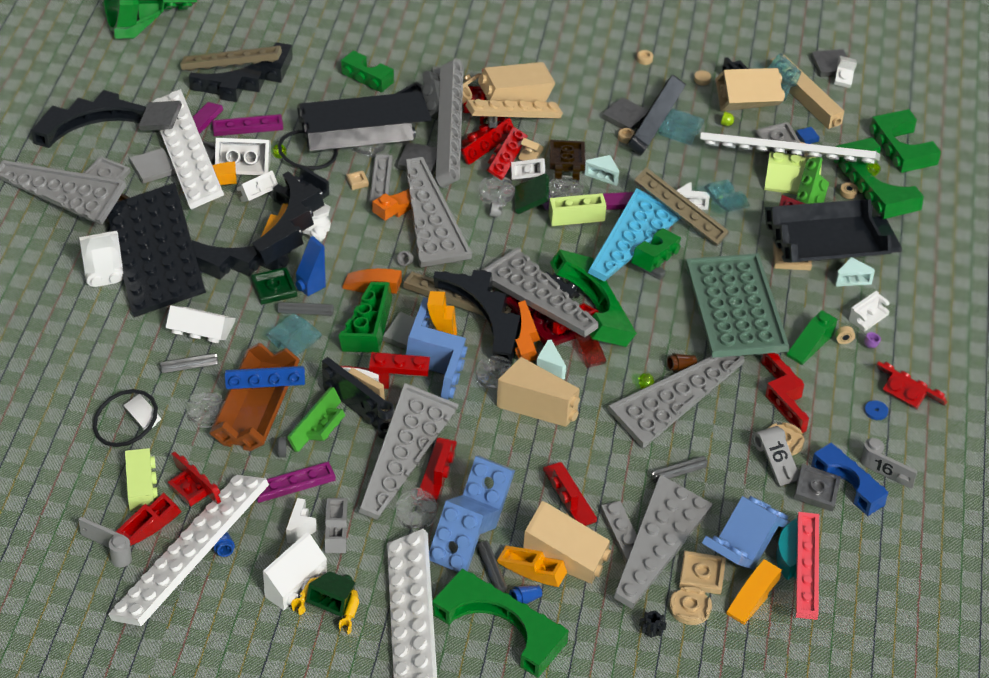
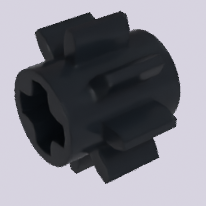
M656 610L645 612L644 618H640L639 626L642 627L641 633H645L650 638L661 636L662 630H666L667 623L664 622V615L656 612Z

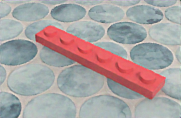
M798 512L795 618L817 620L819 614V514Z

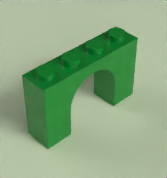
M910 109L873 116L869 126L871 134L877 139L878 144L882 146L886 155L890 157L900 173L936 166L941 155V151L934 141L909 145L895 138L900 135L914 133L917 119Z

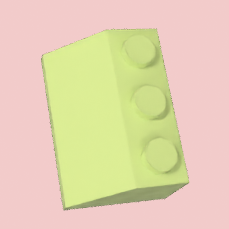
M770 151L764 190L797 195L806 161L816 157Z

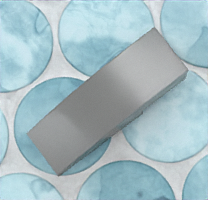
M327 498L325 553H346L348 498Z

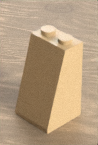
M543 62L484 68L478 79V83L487 100L546 102L555 85V81Z
M778 68L723 70L715 79L721 112L780 105L785 98L784 90L781 88L782 75L779 73Z
M522 357L498 379L497 407L564 427L571 421H575L578 417L579 388Z
M544 501L540 503L525 530L523 548L543 551L546 558L563 560L567 574L591 584L595 577H600L603 570L602 564L604 561L607 562L611 555V550L609 549L610 540Z

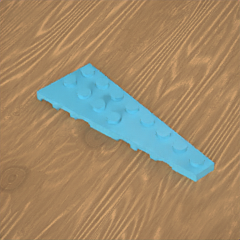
M636 188L588 273L605 282L633 258L635 247L644 241L651 244L653 235L662 228L669 229L680 220V217L651 195Z

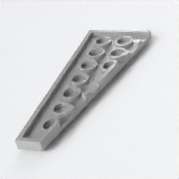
M424 158L406 159L405 165L419 266L426 267L471 259L472 252Z
M5 160L0 164L1 180L99 225H103L127 186L124 180Z
M515 248L483 269L487 272H492V286L519 301L525 300L528 306L583 337L598 329V321L587 311L582 310L578 302L570 299L569 294L563 292L557 282L547 273L542 272L539 269V265L537 263L534 264L528 255H524L521 252V248Z
M404 383L359 513L378 520L456 412L459 404Z
M660 475L614 599L633 609L709 513L713 504Z

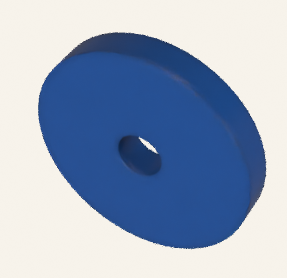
M870 401L865 405L864 411L869 418L882 420L887 417L889 410L886 404L881 401Z

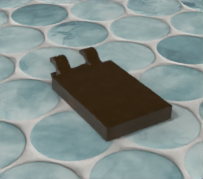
M550 140V169L555 170V179H562V171L573 172L572 180H580V171H585V141Z

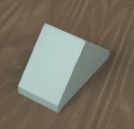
M607 155L586 160L584 175L617 186L619 169L612 157Z
M851 257L838 270L835 285L839 287L872 284L875 270Z
M547 340L537 357V366L561 379H565L566 365L552 340Z

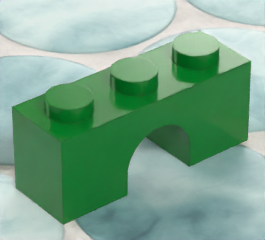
M353 50L341 60V74L381 93L394 83V69L381 63L375 67H367V56Z
M664 228L660 229L653 235L651 244L644 241L635 247L631 263L648 272L659 268L663 262L668 261L671 256L679 252L681 237Z

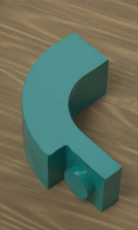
M797 518L787 524L782 530L776 551L777 566L782 569L781 574L786 580L792 577L796 579Z

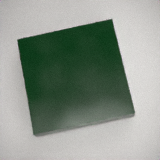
M546 173L515 186V211L517 214H521L549 201V176Z
M287 267L251 275V281L261 305L297 297V290Z

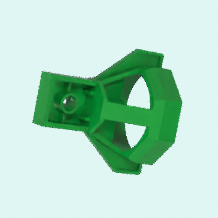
M104 0L102 6L105 9V17L110 31L114 32V38L134 39L163 11H169L172 8H178L181 11L188 10L197 0Z

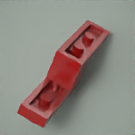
M371 352L369 368L341 367L358 368L378 374L379 382L384 385V389H389L391 373L428 376L430 357Z
M777 353L763 354L761 364L775 378V380L767 384L766 398L790 424L798 427L802 433L806 432L809 417L795 402V400L802 398L803 381L793 373L791 368L780 359Z

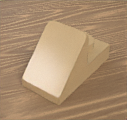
M523 138L521 142L523 147L519 160L538 159L544 147Z

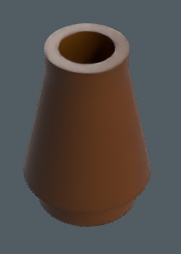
M673 353L667 357V367L670 371L674 372L697 364L695 355Z

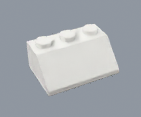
M216 138L215 164L235 161L236 174L263 175L269 172L271 159L270 140Z
M170 305L166 328L172 329L171 333L183 335V332L190 333L189 337L201 339V336L208 337L207 341L219 343V340L227 339L236 318L184 306Z
M308 532L263 570L265 598L282 610H285L294 599L300 596L299 594L309 579L320 577L327 572V558Z

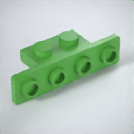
M821 157L807 159L796 197L797 201L805 204L824 202L829 182L819 174L823 161Z
M330 387L288 435L287 438L295 452H299L308 440L324 441L327 439L333 429L344 418L345 413L343 409H336L341 400L334 387Z

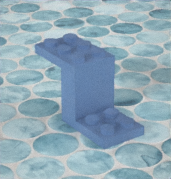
M423 297L408 337L406 355L430 357L429 370L445 374L441 398L453 399L456 387L453 386L458 385L461 375L458 372L463 370L465 360L462 358H465L468 349L465 346L466 338L429 328L430 321L427 320L430 319L427 307L428 298Z
M475 456L463 495L446 500L429 550L430 561L456 572H459L461 569L468 571L480 534L497 527L515 473L514 469L481 456ZM486 477L492 478L494 482L492 488L486 487L484 483ZM451 541L455 542L458 546L456 553L451 552L449 549Z
M751 495L749 499L742 496L720 536L714 535L713 538L705 536L702 544L737 565L754 570L778 526L784 528L790 523L787 520L789 516L771 508V505Z

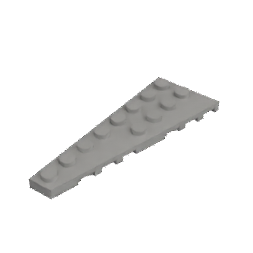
M742 355L712 358L711 356L609 405L608 411L634 440L644 448L744 364L745 357Z

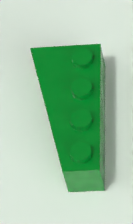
M371 282L361 297V303L355 307L352 318L347 320L344 331H341L338 335L342 352H380L392 302L389 282Z

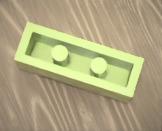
M603 193L550 198L548 214L551 225L560 226L605 221L606 202Z
M150 448L125 451L129 509L134 511L139 510L145 503L150 506L158 498L157 487L153 488V484H157L156 472H152V469L156 468L155 456L150 455Z

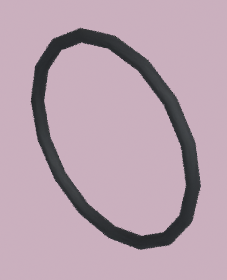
M296 130L287 133L280 139L278 150L286 162L294 167L301 168L304 165L289 160L282 152L281 147L283 141L289 136L303 133L302 130ZM333 149L334 156L332 160H330L328 163L320 166L304 167L309 170H318L328 167L333 162H335L336 157L338 155L337 149Z
M137 389L120 391L109 397L100 405L94 416L93 431L96 438L103 444L113 447L127 446L142 439L152 429L157 419L158 407L154 397L146 391ZM136 393L142 394L151 400L154 407L153 418L149 426L139 436L127 442L113 443L106 441L99 435L97 430L98 417L103 408L113 399L121 395Z

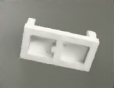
M269 171L241 184V186L237 187V191L242 192L241 202H246L272 191L273 187L278 183L273 171Z
M875 291L851 308L849 321L865 332L889 315L890 311L882 303L885 306H888L890 303L878 291Z

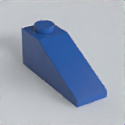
M314 236L310 237L296 272V287L306 296H310L326 287L325 247Z

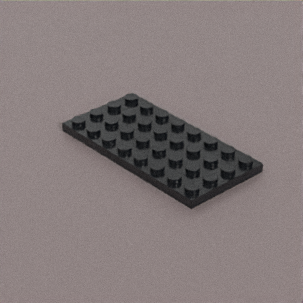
M175 182L116 202L108 215L111 231L118 232L124 273L122 275L133 316L137 317L206 293Z

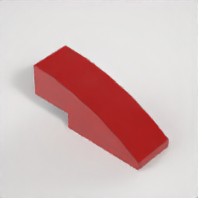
M163 493L150 506L145 503L116 532L126 536L130 540L131 546L162 529L182 511Z

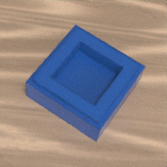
M812 127L796 130V135L801 142L806 144L819 142L820 137Z

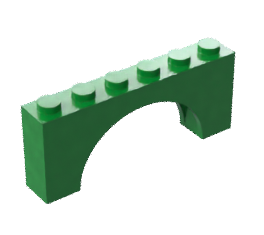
M873 137L835 146L876 151L879 154L881 146ZM844 157L834 160L842 169V172L858 187L859 192L866 199H871L873 207L883 219L922 210L924 195L916 186L899 187L886 184L870 174L867 170L870 164L861 161L862 159H857V162L846 161Z
M559 249L550 261L555 274L571 281L583 290L593 301L599 312H595L592 316L598 321V329L590 333L591 338L627 347L637 333L607 281L604 282L588 273L594 259Z
M461 569L432 601L433 616L448 625L455 619L472 613L492 614L510 622L519 630L526 644L521 654L520 668L537 678L540 677L568 642L569 630L563 625L553 622L544 614L534 611L527 604L517 601L508 593L498 590L491 583H486L474 573Z

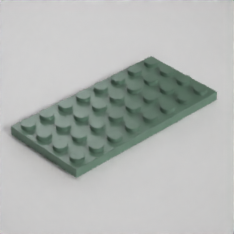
M759 253L686 259V267L712 358L789 352V344Z

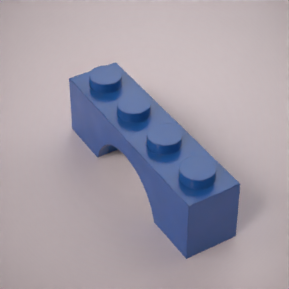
M832 442L814 453L811 467L840 476L841 479L852 484L856 490L854 505L867 516L885 506L889 492Z

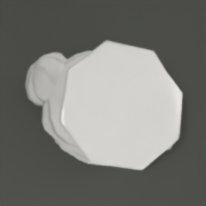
M324 203L323 207L314 211V216L312 217L314 225L302 231L303 234H307L310 237L314 236L321 242L326 237L327 232L330 231L331 222L327 216H329L331 206Z

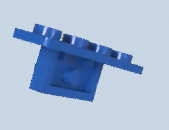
M304 366L226 370L225 385L226 389L305 385Z

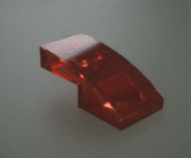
M580 334L574 335L579 354L582 353L587 368L606 363V358L598 340L592 339L590 334L586 337Z

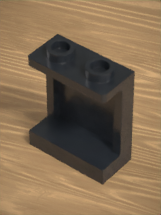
M304 166L300 168V176L298 178L301 184L306 186L312 184L315 188H320L324 198L329 195V181ZM275 185L273 187L274 201L280 205L283 203L289 204L290 191L287 186Z

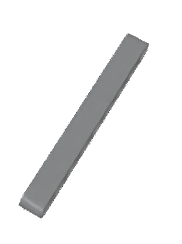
M457 58L442 65L440 69L436 180L441 187H446L460 178L464 68L461 61Z

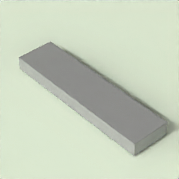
M375 154L369 206H372V201L385 193L389 195L393 155Z

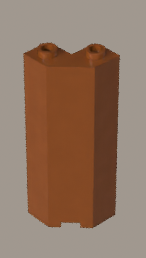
M257 343L247 349L239 369L298 366L300 359L287 348L273 354L263 344ZM289 386L229 389L209 434L224 446L232 447V444L243 446V450L252 451L264 445Z

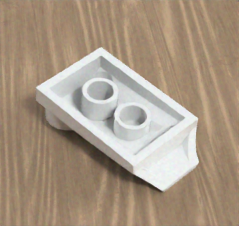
M112 231L79 237L86 283L92 287L120 282L123 279L122 274L124 273L118 232Z

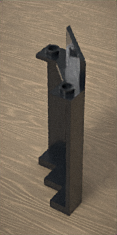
M422 91L299 103L297 105L299 123L302 124L303 138H306L308 153L327 149L403 141L412 142L414 137H416L415 127H412V123L432 121Z
M871 199L765 207L766 227L768 230H772L774 234L772 239L777 249L781 248L784 254L781 257L784 262L814 261L902 252V247L887 219H883L881 216L872 217L873 205Z

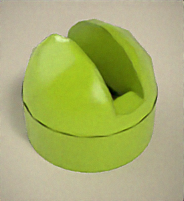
M724 112L721 125L731 126L734 123V116L731 113Z

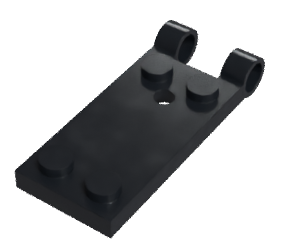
M326 357L322 360V385L324 390L327 391L330 387H334L341 402L361 416L367 424L374 426L378 430V436L384 439L387 431L382 430L389 427L390 422L385 420L393 417V404L384 400L332 359Z

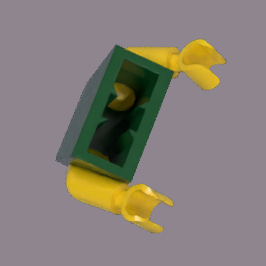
M327 572L320 577L309 579L299 594L301 597L294 599L291 602V607L295 611L300 606L298 613L302 615L306 611L304 605L306 601L340 617L344 615L345 618L339 622V632H341L343 626H348L347 634H350L352 631L351 618L355 617L359 605L358 592L355 590L356 583L347 574L340 576L333 572Z

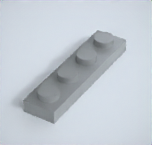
M621 501L601 505L602 515L625 564H627L637 534Z

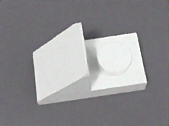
M839 56L834 85L846 88L851 87L854 70L857 66L856 59Z
M545 159L511 162L512 180L533 179L544 174Z
M692 182L676 190L701 210H708L710 192L692 191Z
M297 498L286 528L287 543L291 544L297 541L306 532L311 535L317 530L316 519L308 517L309 509L306 508L305 499Z

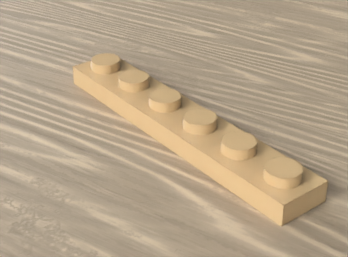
M476 99L467 100L466 107L472 116L561 118L563 114L556 102Z

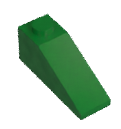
M821 310L809 322L786 356L803 365L834 335L837 318Z

